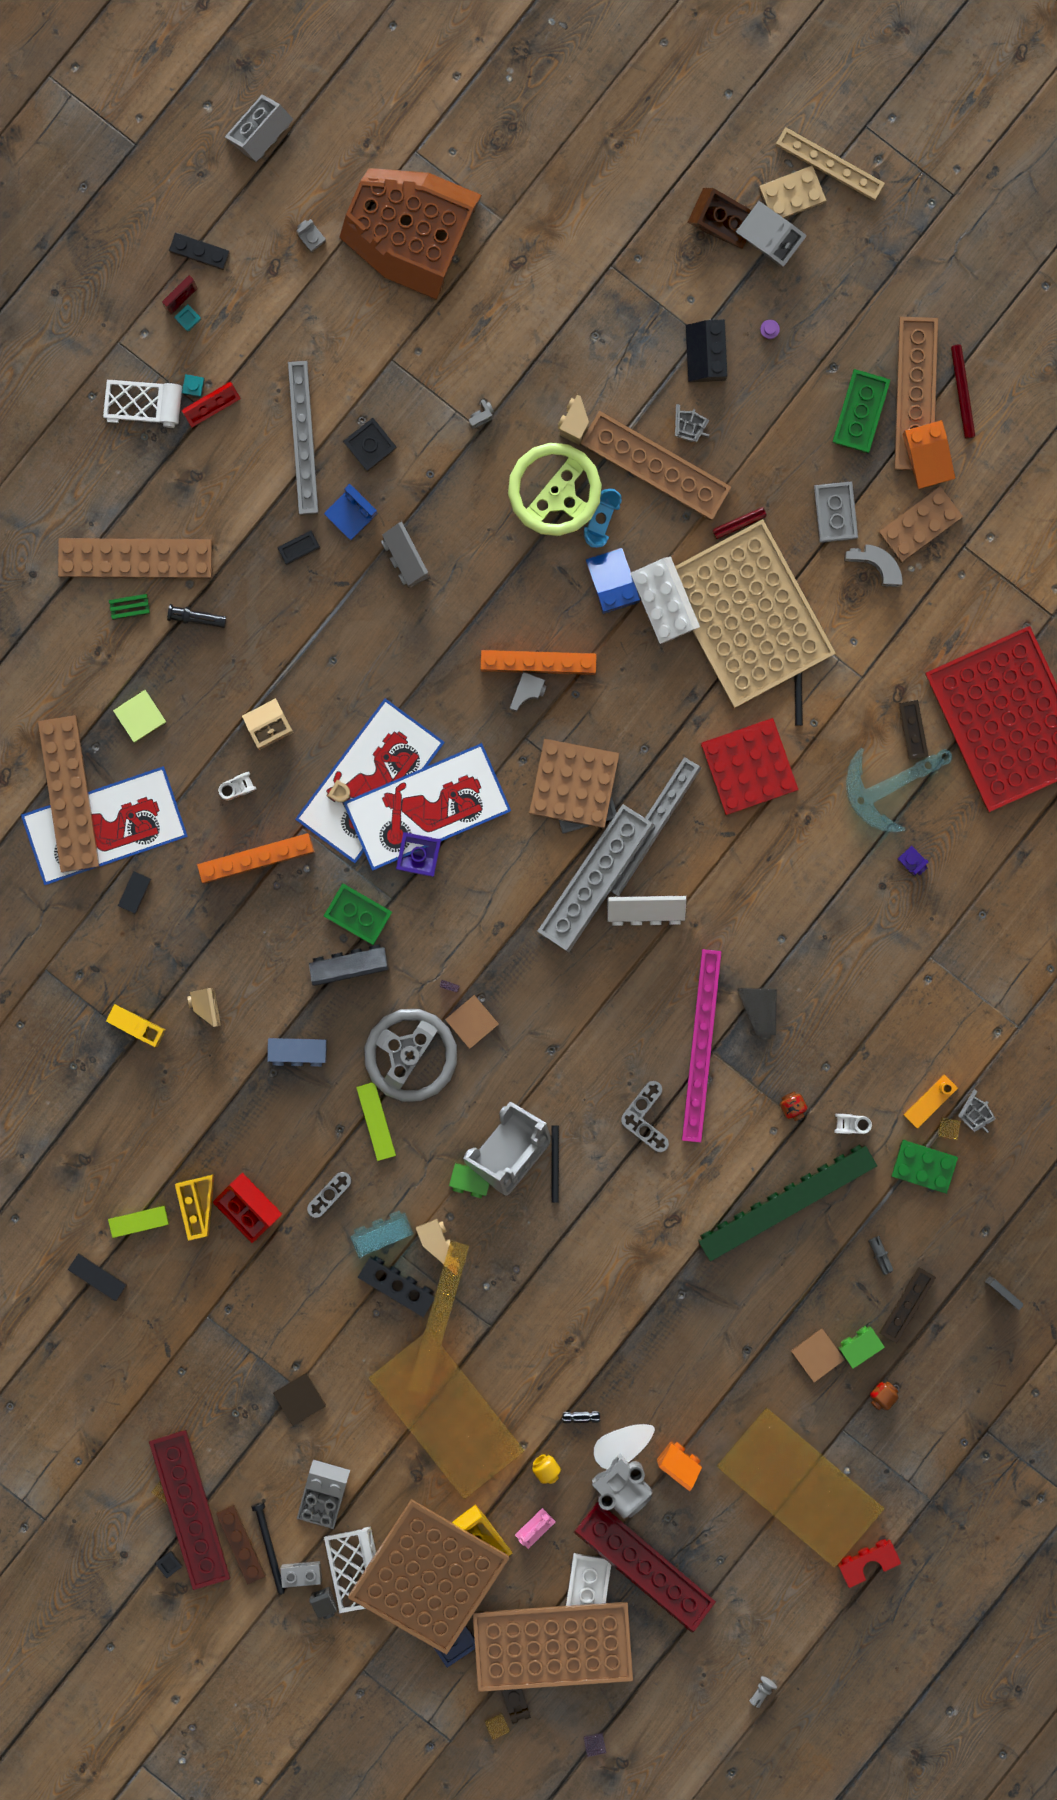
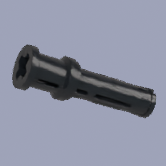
M173 604L169 605L167 621H182L183 624L193 622L225 628L226 616L191 611L189 607L180 608L174 607Z

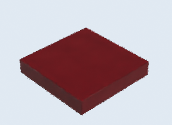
M190 275L162 301L170 315L197 290L196 283Z

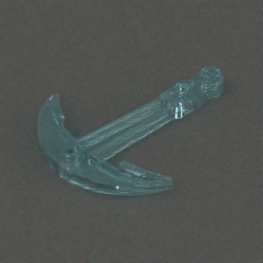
M860 748L849 764L846 777L847 795L852 808L867 824L888 832L905 831V827L896 824L884 814L880 815L873 804L916 778H922L939 769L941 765L949 764L952 760L951 752L943 749L936 755H931L914 764L912 768L865 789L860 777L863 775L862 757L864 749ZM943 753L948 755L947 760L942 759ZM926 762L931 764L930 769L925 768ZM859 797L864 799L863 804L857 802Z

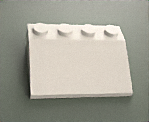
M686 896L608 897L607 922H612V926H622L623 922H631V925H642L643 921H650V925H662L661 921H669V925H681V921H685Z

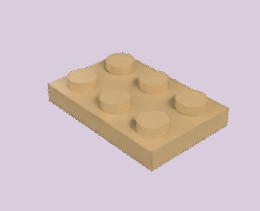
M813 165L759 186L765 205L783 218L826 202Z

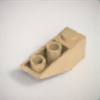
M438 1219L417 1226L416 1230L422 1246L455 1275L458 1274V1269L461 1267L457 1257L453 1258L451 1251L454 1249L450 1239L446 1240L444 1233L447 1231L443 1221L439 1222Z

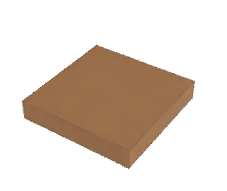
M475 995L445 1019L469 1049L499 1025Z
M822 1328L791 1350L813 1382H816L845 1360Z

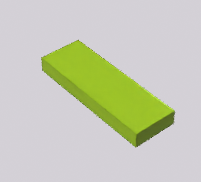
M165 1206L108 1219L112 1238L169 1225Z

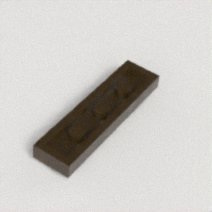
M918 1267L879 1332L881 1335L897 1344L936 1277Z

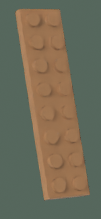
M899 318L894 470H913L902 435L904 431L935 422L938 318Z
M601 411L596 415L580 445L711 521L731 489V486Z
M59 538L58 577L212 578V539Z
M77 716L38 721L60 870L63 873L100 867Z

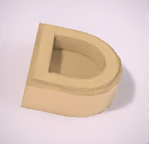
M336 780L328 797L337 802H345L350 797V789L346 784Z

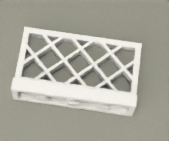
M371 1527L325 1536L324 1540L339 1612L344 1613L366 1609L361 1605H355V1602L350 1607H344L342 1599L345 1594L347 1596L350 1594L348 1590L353 1583L356 1585V1577L360 1572L363 1574L365 1570L362 1568L365 1567L366 1569L376 1554ZM358 1535L359 1545L357 1548L347 1542L351 1536ZM337 1539L343 1543L338 1552L331 1547L330 1540ZM345 1545L354 1551L350 1559L340 1554ZM356 1553L363 1557L361 1567L351 1561ZM337 1557L347 1562L342 1571L335 1566L334 1561ZM349 1564L358 1570L353 1578L344 1573ZM341 1576L351 1581L346 1590L339 1585L338 1580Z

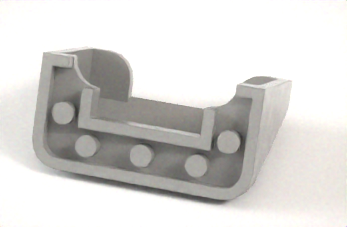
M509 1102L507 1106L501 1109L499 1113L501 1124L480 1149L472 1148L467 1150L463 1158L467 1166L505 1196L509 1195L547 1149L551 1140L547 1123L512 1102Z

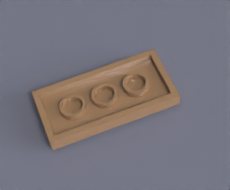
M940 486L878 533L902 563L963 516Z

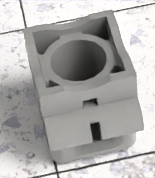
M619 1454L606 1471L598 1473L592 1479V1485L598 1491V1501L602 1509L611 1510L614 1508L623 1519L626 1517L631 1518L651 1500L652 1489L644 1481L645 1474L641 1463L637 1461L628 1463ZM638 1469L640 1473L637 1476H633L630 1474L631 1471ZM606 1495L612 1497L608 1502L602 1500Z

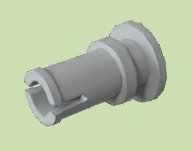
M761 1676L762 1683L758 1684L759 1688L749 1700L757 1708H760L767 1695L772 1693L771 1689H777L776 1684L764 1676Z

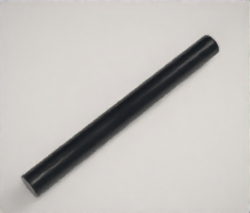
M801 672L794 676L795 726H803Z
M551 1125V1203H559V1125Z

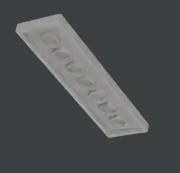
M622 804L538 929V932L567 952H570L654 827V824Z

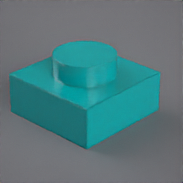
M188 304L174 317L187 332L202 320Z
M185 374L182 394L201 398L205 378Z

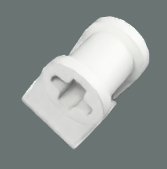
M245 772L222 783L218 790L221 798L229 801L255 791L257 788L251 782L250 772ZM224 787H231L233 793L230 796H224L222 794Z
M835 1114V1117H837V1128L834 1130V1133L865 1134L871 1130L872 1122L865 1116ZM862 1119L868 1122V1127L865 1130H860L857 1126L858 1122Z

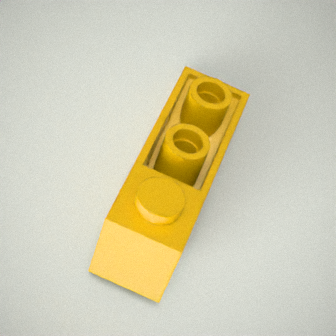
M114 1004L106 1022L154 1047H158L166 1029Z

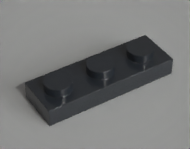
M178 233L174 234L169 249L171 253L224 270L230 253L226 249Z

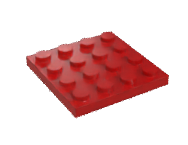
M773 718L700 743L725 815L798 790Z

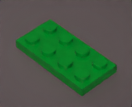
M857 369L853 370L832 443L869 454L891 379Z

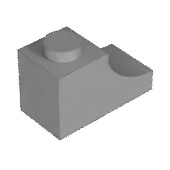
M523 672L510 710L517 712L520 706L527 700H538L539 696L543 697L547 688L544 685L545 680Z

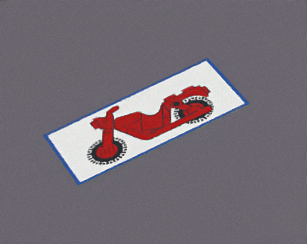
M385 698L295 820L349 860L356 863L364 852L344 803L337 802L328 797L336 780L349 787L350 797L348 800L427 767L445 742Z
M482 743L343 802L372 871L398 860L403 832L437 838L443 841L511 811ZM406 842L403 857L410 855L415 847L426 848L429 846Z
M164 766L88 792L100 866L188 837ZM51 805L21 815L44 885L94 869L88 868L61 872Z

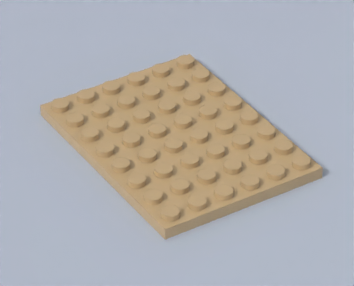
M763 519L675 566L700 625V628L693 630V633L734 708L836 654Z

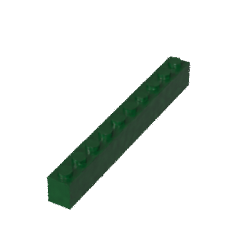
M859 1144L851 1148L850 1154L837 1156L833 1159L834 1163L829 1166L827 1163L817 1168L818 1172L811 1175L808 1173L800 1178L801 1182L795 1185L793 1182L783 1188L785 1191L780 1194L774 1192L766 1197L768 1199L766 1202L761 1204L759 1201L750 1206V1211L746 1213L741 1211L734 1215V1220L731 1222L724 1221L718 1224L717 1230L713 1232L708 1230L701 1234V1239L698 1242L709 1261H713L877 1167L867 1146L861 1147Z

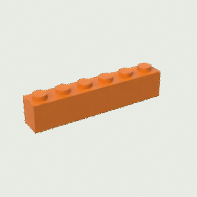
M481 650V672L596 675V654Z
M306 833L197 864L201 881L205 884L312 854L315 851L310 834Z

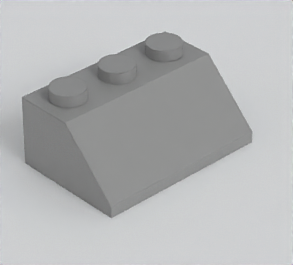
M261 95L228 132L225 138L245 156L257 162L258 159L263 157L265 151L276 142L279 135L289 127L293 118L279 103Z
M402 522L382 534L384 540L381 543L385 551L390 550L393 556L390 560L394 568H399L401 574L398 576L403 585L407 584L410 588L429 578L428 571Z

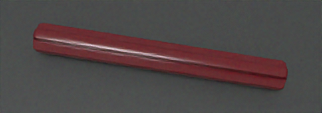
M957 344L951 347L964 437L965 439L975 437V429L962 346Z

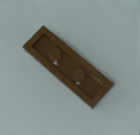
M918 700L899 703L909 760L928 757Z

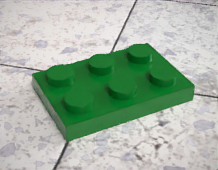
M342 883L324 917L374 945L393 912Z
M902 1139L891 1176L947 1194L958 1157Z

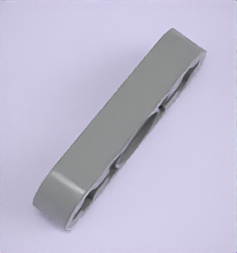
M339 1172L309 1203L307 1207L309 1215L314 1218L322 1216L350 1186L351 1176L346 1172ZM339 1176H346L347 1185L342 1184L338 1188L341 1189V1192L338 1193L337 1189L331 1186V1184L334 1183L336 1185L339 1182ZM325 1190H333L335 1192L334 1199H325ZM320 1196L322 1201L327 1203L328 1206L325 1207L323 1204L320 1207V1213H312V1204L318 1205L320 1202L318 1197Z

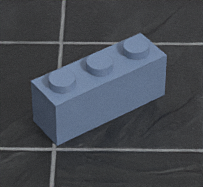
M268 1038L267 1062H272V1065L284 1066V1062H291V1066H303V1062H309L310 1066L322 1067V1063L327 1061V1040Z

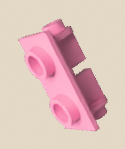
M542 1508L515 1536L523 1546L529 1549L556 1521Z

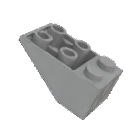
M760 201L757 202L736 231V233L780 267L785 266L807 236Z
M313 1460L297 1519L334 1529L350 1470Z

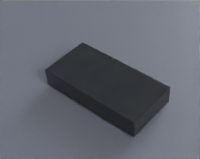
M309 531L277 548L285 564L288 565L319 549L320 546L312 531Z
M133 871L118 906L136 914L152 879Z

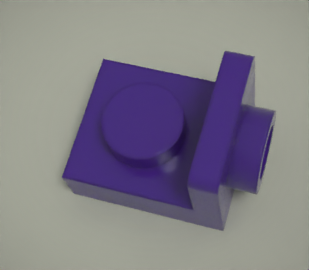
M910 846L898 858L899 862L913 876L916 874L921 875L928 868L926 864L929 861L924 859L913 846Z

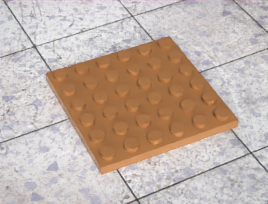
M411 1499L348 1595V1598L447 1655L506 1565L509 1556Z

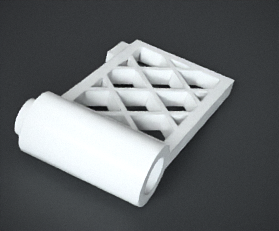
M107 380L103 418L107 419V422L119 423V420L163 423V427L174 428L175 425L179 424L182 386L172 383L157 384ZM112 385H119L123 389L116 397L111 394ZM132 387H138L142 392L133 399L128 391ZM152 388H159L158 396L151 400L146 393ZM126 393L132 401L125 407H122L117 400ZM145 395L150 403L141 409L136 401ZM116 402L121 410L116 414H109V407ZM135 404L140 411L134 416H129L126 410ZM152 405L157 410L156 418L148 417L144 413Z

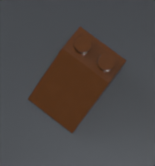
M703 188L687 223L707 234L743 249L747 240L736 233V231L751 210L714 188Z

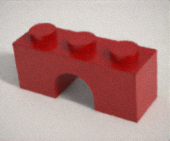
M882 1539L875 1543V1547L870 1549L865 1547L859 1550L857 1555L853 1557L849 1555L840 1560L841 1562L838 1563V1566L848 1588L866 1581L863 1568L870 1561L878 1562L884 1572L901 1564L890 1540Z

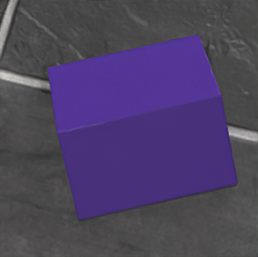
M403 832L396 870L434 877L441 839ZM406 842L429 846L426 848L415 847L410 855L403 857Z

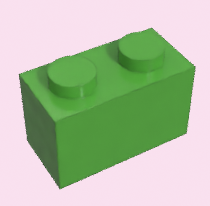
M455 1163L449 1186L453 1187L452 1191L463 1193L465 1190L471 1192V1196L482 1198V1195H487L489 1183L469 1166Z
M864 1326L856 1332L857 1335L852 1339L848 1337L840 1342L841 1346L838 1348L852 1369L885 1348L871 1327L867 1328Z

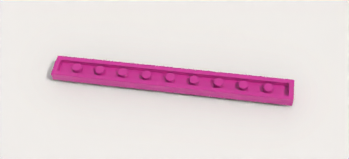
M702 949L682 1141L701 1142L721 951Z

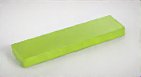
M372 1082L356 1087L377 1161L396 1156L376 1085Z

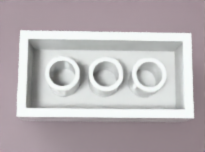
M671 557L662 558L630 573L660 644L700 628Z

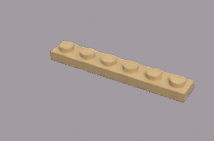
M786 127L776 143V146L809 165H813V167L873 201L876 200L885 184Z

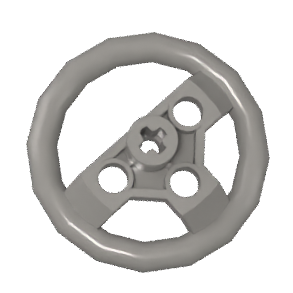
M400 1009L384 1016L371 1029L364 1047L365 1067L371 1081L386 1096L402 1102L423 1101L437 1095L451 1081L457 1065V1044L450 1028L436 1015L421 1009ZM401 1021H420L413 1034L399 1037L388 1030L390 1026ZM422 1033L426 1036L425 1044L419 1045L416 1043L415 1037L417 1034ZM438 1033L445 1046L446 1057L441 1074L431 1085L419 1090L401 1089L431 1040ZM393 1039L398 1040L400 1043V1047L396 1051L389 1048V1042ZM377 1046L388 1052L392 1067L385 1078L381 1075L376 1064ZM408 1052L414 1053L413 1059L407 1057ZM397 1066L405 1068L406 1073L403 1077L395 1075L394 1071Z

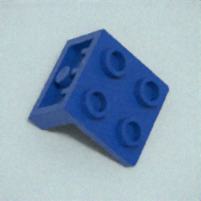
M349 484L344 489L345 493L324 514L349 540H352L378 513Z

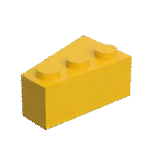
M215 1174L175 1184L188 1241L209 1235Z

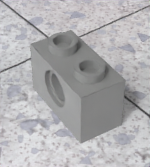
M321 1561L282 1564L280 1568L282 1588L319 1585L322 1582Z

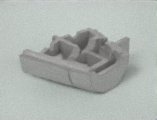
M676 404L675 436L689 442H697L700 436L709 438L710 434L703 433L709 420L696 413L695 409L693 411H680V405Z
M974 1089L958 1117L972 1131L975 1132L982 1128L988 1133L989 1131L984 1126L996 1118L987 1105L989 1102H983L976 1098L977 1091Z

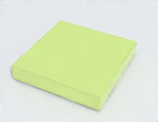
M146 690L113 710L134 743L166 723V720Z

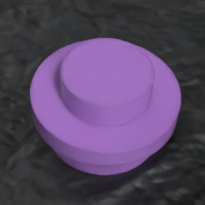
M774 320L764 321L760 328L762 336L766 339L775 338L780 330L778 323Z

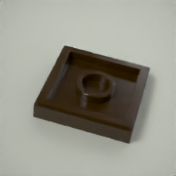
M307 1372L273 1392L292 1426L326 1407Z

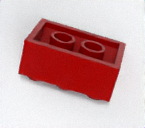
M241 1173L212 1202L251 1243L259 1238L282 1215L278 1208L269 1201L244 1173Z

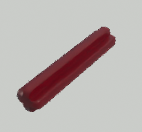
M763 507L713 529V534L716 539H719L767 516L766 511Z

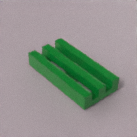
M147 594L109 600L112 620L150 614ZM144 599V602L117 607L114 606V604ZM145 606V610L116 614L115 612Z

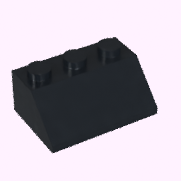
M725 319L704 320L687 324L688 382L726 381Z

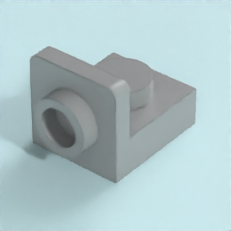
M311 219L309 221L305 220L298 225L297 235L311 253L326 242L325 237Z
M484 399L480 401L484 411H477L471 415L469 424L472 430L493 419L492 413H494L490 402L486 403Z

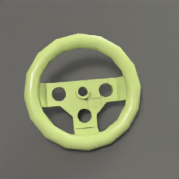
M547 443L532 448L518 459L510 474L508 496L513 512L525 526L540 534L561 536L579 530L592 519L600 504L602 484L596 466L584 452L569 444ZM551 454L569 457L526 509L520 496V484L527 467L538 458ZM569 471L573 476L572 479L564 481L561 477L563 472ZM583 471L586 472L590 484L589 500L587 503L575 494V481ZM556 488H558L557 493L551 492V489L555 490ZM572 498L575 501V505L572 508H567L564 505L565 499ZM539 501H546L548 508L541 511L537 508V504ZM564 511L574 518L561 524L542 522L550 512Z

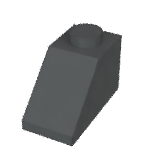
M330 1587L311 1594L309 1600L318 1618L328 1619L335 1615L334 1613L337 1612L338 1608Z

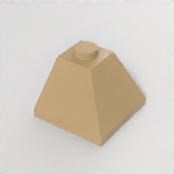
M215 988L190 992L191 996H188L189 1007H193V1011L213 1027L221 1026Z

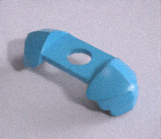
M615 489L601 491L600 504L589 521L588 526L584 528V538L590 547H602L609 539V536L605 535L614 509L619 510L622 502L621 494ZM598 513H603L606 517L603 524H599L596 521Z

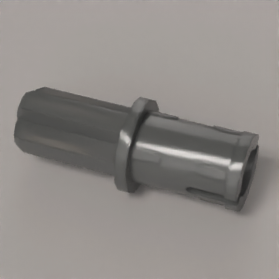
M880 1236L868 1240L875 1255L874 1259H877L883 1275L891 1273L893 1268L887 1256L888 1251H885Z

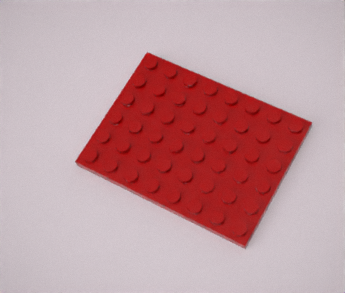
M1030 626L925 673L988 813L1057 782V684Z

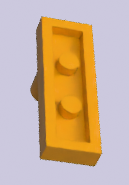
M944 1074L903 1115L918 1129L958 1087Z

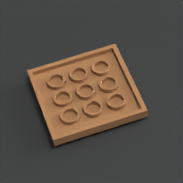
M544 739L529 814L605 829L619 753Z

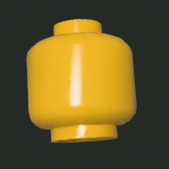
M541 1455L534 1460L532 1471L542 1484H553L559 1479L561 1468L552 1456Z

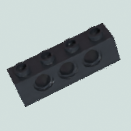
M370 1256L358 1278L424 1318L436 1298L433 1295L434 1291L427 1286L420 1287L417 1285L418 1281L410 1276L407 1278L400 1274L402 1271L394 1266L387 1267L384 1265L385 1261L378 1256L374 1258ZM384 1270L387 1278L379 1280L376 1277V1272ZM395 1280H400L403 1283L401 1290L393 1288L392 1283ZM412 1290L418 1291L420 1294L419 1299H410L409 1292Z

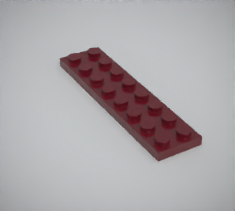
M187 1430L150 1440V1448L192 1589L196 1590L229 1580L231 1577Z
M599 1502L595 1503L575 1529L574 1533L691 1633L696 1630L716 1603L714 1599L609 1510L602 1509Z

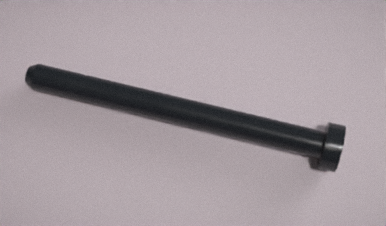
M262 1502L252 1505L251 1508L252 1511H256L278 1594L282 1595L285 1593V1589L282 1588L281 1574L263 1511L265 1504Z

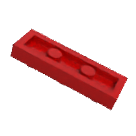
M230 381L181 411L192 428L241 398Z

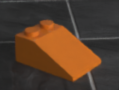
M942 420L904 431L902 435L918 489L955 479L948 439Z
M670 1442L657 1458L658 1466L688 1491H691L702 1469L701 1464H699L701 1460L694 1454L689 1456L685 1453L686 1448L680 1443L676 1442L674 1444Z

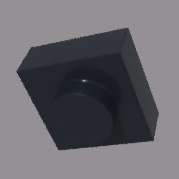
M172 1551L155 1563L166 1578L183 1566Z

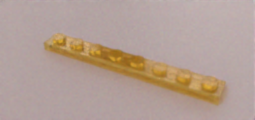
M453 1240L450 1241L409 1390L428 1394L470 1245Z

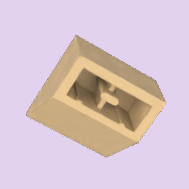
M577 395L575 399L571 398L567 406L566 412L568 413L566 416L563 415L561 417L558 429L560 430V436L580 446L588 430L589 420L581 396Z
M276 698L242 716L259 750L294 733Z

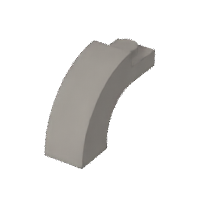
M865 545L864 552H861V549L850 548L849 551H846L844 561L865 562L873 565L880 573L881 586H902L900 568L895 559L885 550L873 545Z

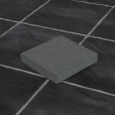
M988 1277L985 1280L992 1289L1014 1308L1020 1310L1023 1307V1303L996 1279Z

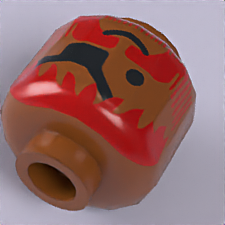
M794 1091L781 1097L782 1101L779 1106L786 1119L793 1118L794 1121L805 1117L803 1113L807 1111L808 1106L800 1093L796 1094Z
M880 1382L870 1393V1397L873 1400L871 1404L877 1410L881 1408L886 1411L890 1410L899 1398L898 1390L889 1382Z

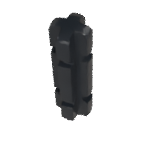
M564 1412L562 1415L563 1423L600 1422L599 1412H573V1414L571 1412Z

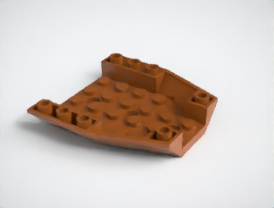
M369 168L361 179L348 208L339 238L384 278L437 300L443 287L446 273L470 217L475 212L482 195L431 173ZM370 201L376 204V208L373 211H368L365 208L366 204ZM405 216L410 217L412 220L408 226L401 224V219ZM440 231L447 234L446 239L443 241H439L436 238V234Z

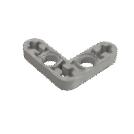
M650 1081L623 1113L621 1122L628 1130L655 1151L663 1152L669 1146L668 1139L642 1119L662 1093L661 1084L657 1081ZM656 1084L658 1086V1093H652L650 1097L653 1098V1100L650 1102L649 1099L645 1096H642L643 1092L648 1094L650 1092V1089L648 1087L650 1085L654 1086ZM639 1099H644L647 1102V1107L644 1110H639L636 1107V1102ZM626 1115H634L633 1120L637 1123L639 1120L642 1121L636 1131L632 1129L635 1127L632 1123L628 1125L625 1123ZM642 1126L650 1128L649 1136L642 1137L639 1130ZM654 1132L657 1133L655 1137L658 1140L664 1139L663 1143L665 1146L663 1148H656L657 1143L653 1140L651 1143L647 1141L653 1136Z

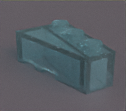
M399 1210L389 1214L390 1218L383 1221L380 1218L371 1222L373 1226L368 1228L361 1226L354 1229L355 1233L350 1238L358 1257H364L368 1253L413 1235L414 1231L406 1212L401 1213Z

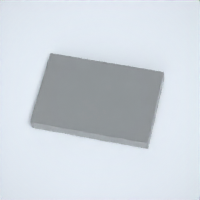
M852 481L814 485L820 543L858 539Z

